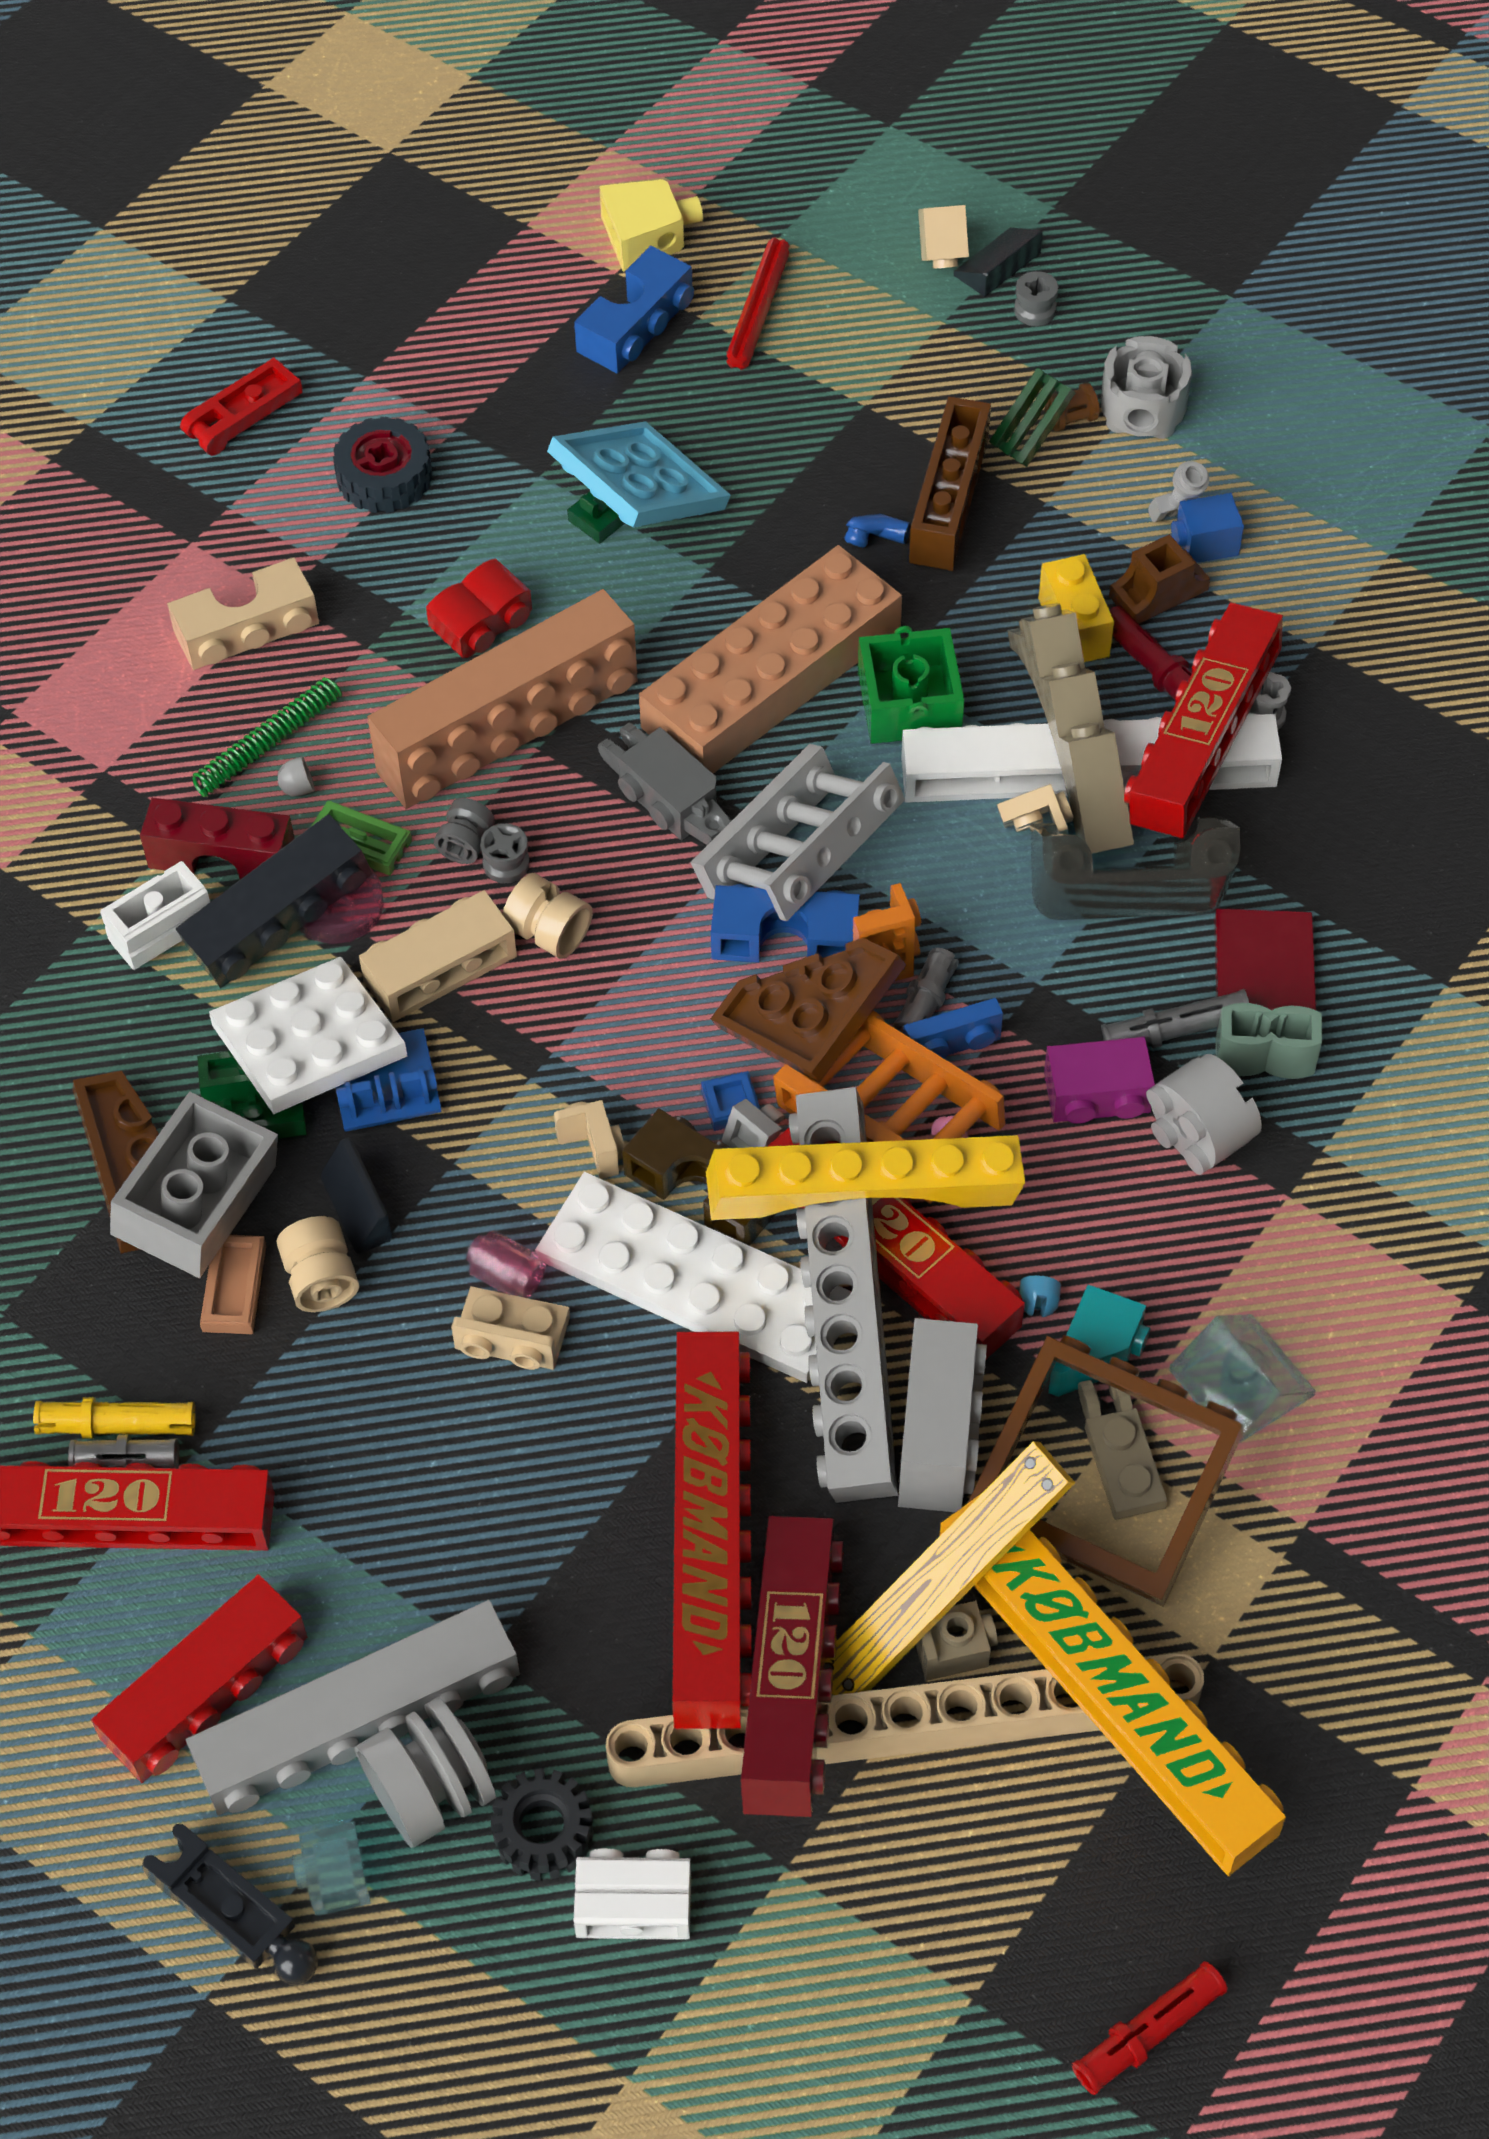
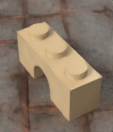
M294 557L252 572L256 597L244 606L228 607L220 604L215 599L210 588L167 603L174 633L193 670L209 664H216L225 658L250 649L259 648L266 643L293 633H300L309 627L319 624L314 594Z

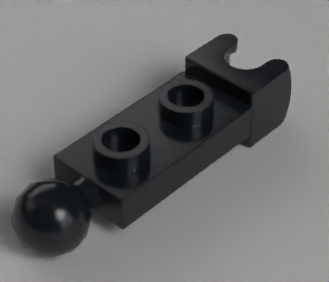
M176 1824L172 1829L174 1837L178 1840V1847L182 1851V1855L178 1860L172 1863H164L154 1855H147L143 1859V1871L157 1887L171 1899L180 1903L255 1969H258L270 1955L274 1958L273 1967L275 1974L285 1983L290 1985L304 1984L313 1977L318 1965L316 1950L310 1943L304 1940L286 1939L287 1935L296 1927L294 1920L210 1850L208 1845L184 1824Z

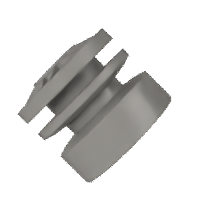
M439 1697L424 1705L433 1728L432 1730H429L415 1711L405 1716L408 1732L412 1739V1742L404 1745L397 1735L387 1727L354 1747L362 1769L394 1826L411 1848L418 1846L445 1829L442 1813L438 1805L446 1799L449 1805L461 1817H466L472 1813L470 1803L463 1788L467 1787L481 1806L496 1798L495 1790L488 1775L486 1760L476 1740L464 1722L456 1718Z

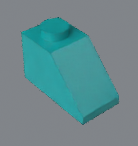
M1088 1284L1066 1336L1088 1345L1091 1348L1089 1355L1106 1363H1109L1111 1357L1129 1362L1131 1354L1141 1356L1150 1333V1327L1143 1325L1146 1305ZM1056 1362L1051 1372L1048 1393L1061 1396L1077 1390L1078 1382L1090 1380L1092 1383H1096L1098 1380Z

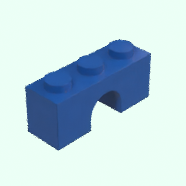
M650 246L626 270L627 301L630 302L629 304H616L600 296L574 322L576 352L617 374L630 361L638 358L643 347L655 335H660L665 330L668 322L680 309L684 310L688 307L694 295L692 266L653 246Z
M742 884L732 886L716 885L711 925V960L759 963L762 944L767 938L777 933H791L800 937L807 945V957L819 953L824 958L846 950L845 944L853 941V917L859 916L860 894H847L837 890L815 892L788 921L780 920L766 890Z

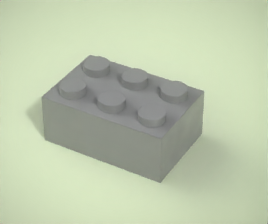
M189 1091L111 1200L110 1235L200 1278L275 1169L278 1134Z
M914 1319L898 1507L957 1512L962 1508L963 1494H972L974 1491L987 1347L985 1344H976L978 1324Z

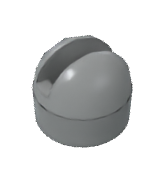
M303 756L287 761L278 771L279 787L285 794L292 797L302 796L315 791L310 770Z

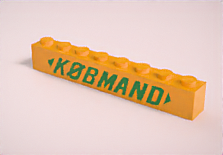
M980 1495L941 1523L940 1536ZM1029 1530L974 1587L1229 1877L1279 1837L1286 1818L1282 1813L1284 1809L1281 1801L1268 1786L1264 1784L1258 1786L1244 1770L1245 1763L1242 1757L1231 1744L1225 1741L1220 1743L1207 1729V1721L1201 1710L1188 1699L1182 1701L1169 1686V1677L1161 1665L1152 1658L1146 1660L1132 1645L1133 1638L1126 1626L1115 1617L1109 1619L1099 1608L1097 1598L1091 1587L1082 1578H1073L1061 1565L1060 1555L1051 1542L1044 1537L1038 1539Z

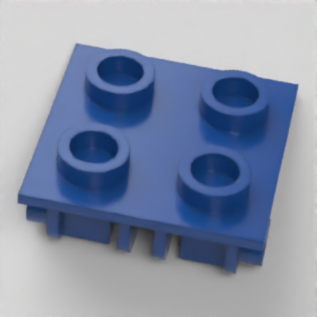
M424 1028L398 1033L405 1042L407 1057L336 1087L345 1132L442 1112Z

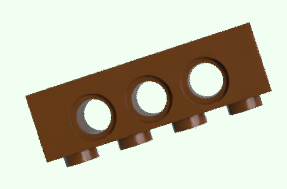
M948 396L911 525L909 563L953 571L989 440L990 403Z

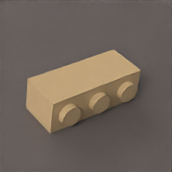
M483 890L470 898L465 897L456 901L449 909L429 919L417 921L408 930L387 941L375 943L366 952L359 955L365 985L393 1023L516 958L517 952L514 929L486 891Z

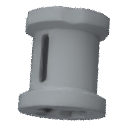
M1269 672L1263 684V691L1261 688L1249 713L1265 715L1273 714L1274 710L1278 730L1285 723L1286 710L1284 705L1290 696L1291 686L1284 676Z

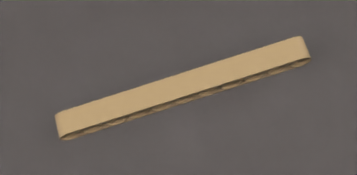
M1185 1654L1144 1657L1146 1660L1152 1658L1157 1661L1165 1670L1170 1681H1180L1189 1688L1190 1691L1188 1693L1177 1694L1182 1701L1188 1699L1196 1706L1198 1705L1204 1684V1673L1200 1664L1194 1658ZM1045 1669L832 1695L831 1703L821 1702V1713L829 1714L828 1748H817V1759H825V1764L1099 1731L1100 1729L1079 1706L1074 1708L1065 1707L1056 1700L1058 1695L1068 1693L1051 1673ZM1009 1700H1017L1023 1703L1028 1710L1021 1714H1011L1006 1712L1001 1707V1704ZM741 1707V1728L674 1729L673 1715L621 1722L611 1729L606 1740V1753L610 1774L617 1783L625 1787L634 1788L741 1775L744 1748H736L728 1740L733 1735L739 1733L746 1734L748 1707ZM954 1707H964L974 1716L969 1720L957 1721L952 1719L946 1712ZM906 1713L915 1716L919 1723L910 1728H903L896 1725L892 1719L896 1715ZM855 1720L861 1723L865 1729L860 1733L852 1735L841 1732L837 1726L843 1721ZM683 1740H692L701 1746L699 1750L690 1755L679 1754L673 1749L678 1742ZM628 1747H638L645 1751V1755L641 1759L633 1762L622 1760L618 1756L622 1750Z

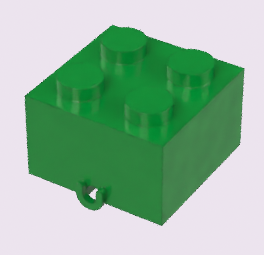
M901 626L895 630L894 634L859 637L858 677L870 744L902 741L903 730L918 729L921 727L954 728L963 726L964 696L950 628L913 632L911 627ZM906 632L908 637L901 638L900 634Z

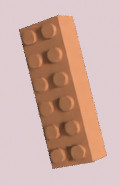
M837 545L640 692L641 728L646 733L651 734L661 727L710 772L715 773L858 663L859 637L894 634L895 630L901 627L902 595L845 549Z
M602 589L368 715L377 774L404 808L408 809L420 801H427L433 798L440 790L451 784L471 777L477 770L489 763L511 755L517 748L529 741L549 734L555 727L569 719L587 713L593 706L609 697L624 693L631 685L638 682L634 623L609 594Z

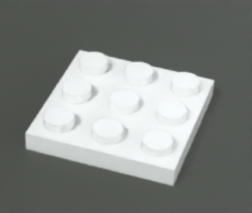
M342 957L333 959L209 1011L212 1026L273 1114L407 1057L404 1040Z

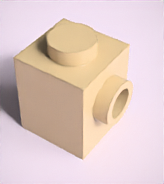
M965 205L918 209L922 261L933 260V269L958 267V258L969 257Z

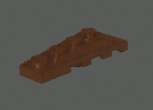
M122 1070L73 1080V1093L109 1216L111 1215V1200L159 1135L152 1123V1116ZM116 1238L121 1254L140 1250Z

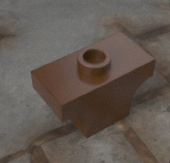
M1168 534L1132 552L1129 568L1121 578L1110 585L1109 597L1116 606H1122L1131 618L1140 624L1208 591L1210 577L1185 549H1182L1173 537Z

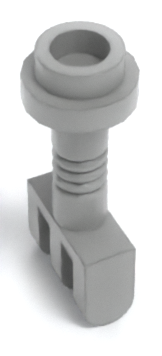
M1187 461L1179 465L1173 474L1174 490L1171 493L1155 497L1148 507L1149 515L1153 522L1163 520L1166 515L1169 517L1178 515L1180 501L1200 498L1199 496L1204 493L1210 481L1209 473L1202 464Z

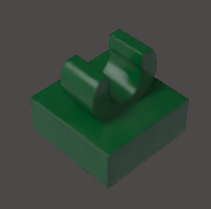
M588 492L586 495L584 494L580 500L567 509L568 521L599 544L625 524L614 510L602 500L594 497L591 492Z

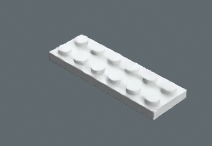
M583 1172L535 1249L537 1260L691 1331H739L740 1352H750V1358L800 1381L808 1382L810 1379L808 1358L809 1355H817L815 1336L809 1337L807 1334L804 1314L805 1306L813 1305L811 1287H804L800 1268L589 1173ZM837 1286L831 1291L829 1299L834 1301L843 1300L851 1294V1291Z

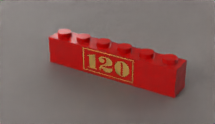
M1230 602L1222 618H1216L1213 621L1209 632L1208 645L1205 650L1199 649L1195 655L1192 675L1189 680L1181 681L1176 694L1175 706L1172 712L1166 711L1164 713L1155 744L1148 743L1145 748L1138 776L1131 775L1127 782L1124 802L1129 803V824L1184 839L1282 649L1283 615Z
M788 1128L767 1147L800 1144H793L790 1128ZM828 1141V1142H826V1143H824V1144H836V1143H839V1142H837V1141ZM872 1198L879 1278L925 1319L978 1324L976 1344L987 1345L986 1359L990 1357L1022 1327L1025 1303L1018 1290L1009 1282L1004 1280L1000 1282L985 1269L982 1260L973 1251L967 1248L961 1249L948 1237L946 1230L937 1220L932 1217L925 1218L913 1208L909 1198ZM845 1236L834 1237L843 1247L846 1246L849 1240Z
M26 1461L20 1466L0 1465V1546L269 1551L275 1492L268 1470H260L258 1467L245 1464L235 1465L231 1469H208L199 1464H183L178 1468H155L146 1463H131L126 1465L125 1468L102 1467L92 1462H78L73 1467L50 1466L39 1461Z

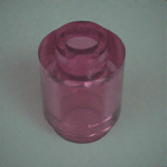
M492 1230L486 1236L479 1235L471 1244L466 1260L470 1263V1275L505 1294L519 1295L523 1298H529L535 1292L546 1269V1264L538 1260L536 1252L496 1230Z

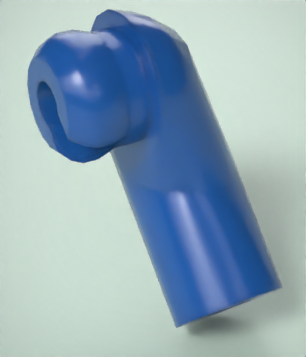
M883 514L852 517L846 524V527L849 528L844 538L846 543L861 548L868 544L869 534L905 544L910 534L911 523Z

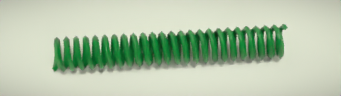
M323 677L321 682L318 681L316 686H311L310 690L305 691V694H300L299 698L294 699V702H289L288 706L283 707V710H278L277 714H273L271 719L268 718L266 720V723H261L260 727L255 728V731H250L249 735H244L243 739L238 740V744L234 743L232 748H227V752H222L221 756H216L215 760L210 761V765L205 764L204 769L201 768L198 773H193L192 779L197 791L203 797H208V792L214 793V788L219 789L220 784L225 785V779L231 781V776H236L237 772H242V767L248 768V763L253 764L254 759L259 760V755L264 756L265 751H270V746L276 747V742L281 743L282 738L287 739V734L292 735L293 730L298 731V726L303 727L304 722H309V717L315 718V714H320V709L326 710V705L331 706L332 701L337 702V697L342 698L340 687L332 679ZM196 777H199V780H200V782H201V784L203 785L204 788H201V787H200V785H199L198 782H197Z

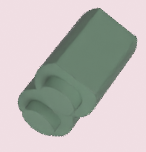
M1235 1003L1224 1006L1221 1009L1216 1035L1215 1056L1229 1065L1238 1076H1251L1265 1071L1273 1076L1287 1079L1309 1077L1315 1073L1322 1044V1014L1314 1009L1302 1006H1284L1274 1010L1252 1003Z

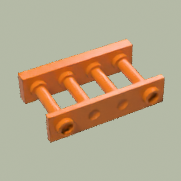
M874 1010L820 1083L803 1073L801 1074L787 1064L773 1076L777 1105L790 1114L797 1113L796 1095L828 1091L823 1087L863 1047H866L884 1060L857 1087L864 1108L901 1070L923 1083L886 1122H877L864 1114L867 1142L905 1140L900 1135L940 1094L960 1106L961 1109L932 1139L961 1138L978 1119H981L998 1131L1005 1126L1004 1096L992 1083L985 1080L979 1081L887 1024ZM925 1200L930 1204L933 1202L931 1200Z

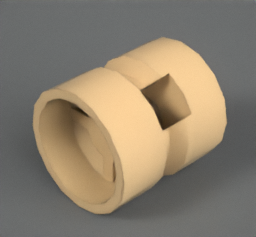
M530 873L519 881L509 895L503 909V916L514 929V933L526 940L535 936V944L559 959L568 957L580 945L588 931L593 915L590 904L569 892H562L560 894L559 888L555 884L536 873Z
M326 1216L309 1217L287 1226L279 1234L276 1242L284 1269L291 1274L289 1285L296 1307L307 1312H322L337 1308L356 1295L359 1289L358 1279L351 1258L346 1255L348 1252L337 1220Z

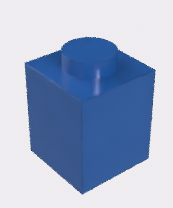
M1232 493L1179 502L1177 521H1172L1171 534L1180 547L1185 549L1197 563L1239 555L1244 525Z

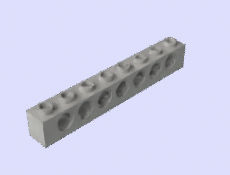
M856 1087L796 1095L797 1113L789 1114V1128L793 1144L813 1145L824 1144L828 1141L840 1143L867 1142L864 1106ZM872 1198L839 1200L833 1203L808 1205L805 1208L797 1209V1225L800 1238L807 1239L809 1256L801 1257L800 1264L804 1287H811L813 1305L805 1306L804 1314L807 1334L809 1337L815 1336L817 1355H809L808 1363L812 1386H819L821 1405H813L815 1433L817 1437H824L825 1455L817 1456L819 1484L821 1488L828 1487L836 1503L899 1496ZM836 1236L849 1238L848 1243L843 1249L835 1252L825 1250L826 1244ZM848 1284L853 1286V1290L847 1298L840 1301L829 1299L831 1291L838 1285ZM853 1333L857 1335V1340L851 1348L847 1350H836L833 1348L835 1340L842 1334ZM854 1382L862 1385L860 1393L854 1399L848 1401L837 1399L839 1390L845 1384ZM852 1433H863L866 1435V1441L860 1449L852 1452L841 1449L842 1443L848 1435Z

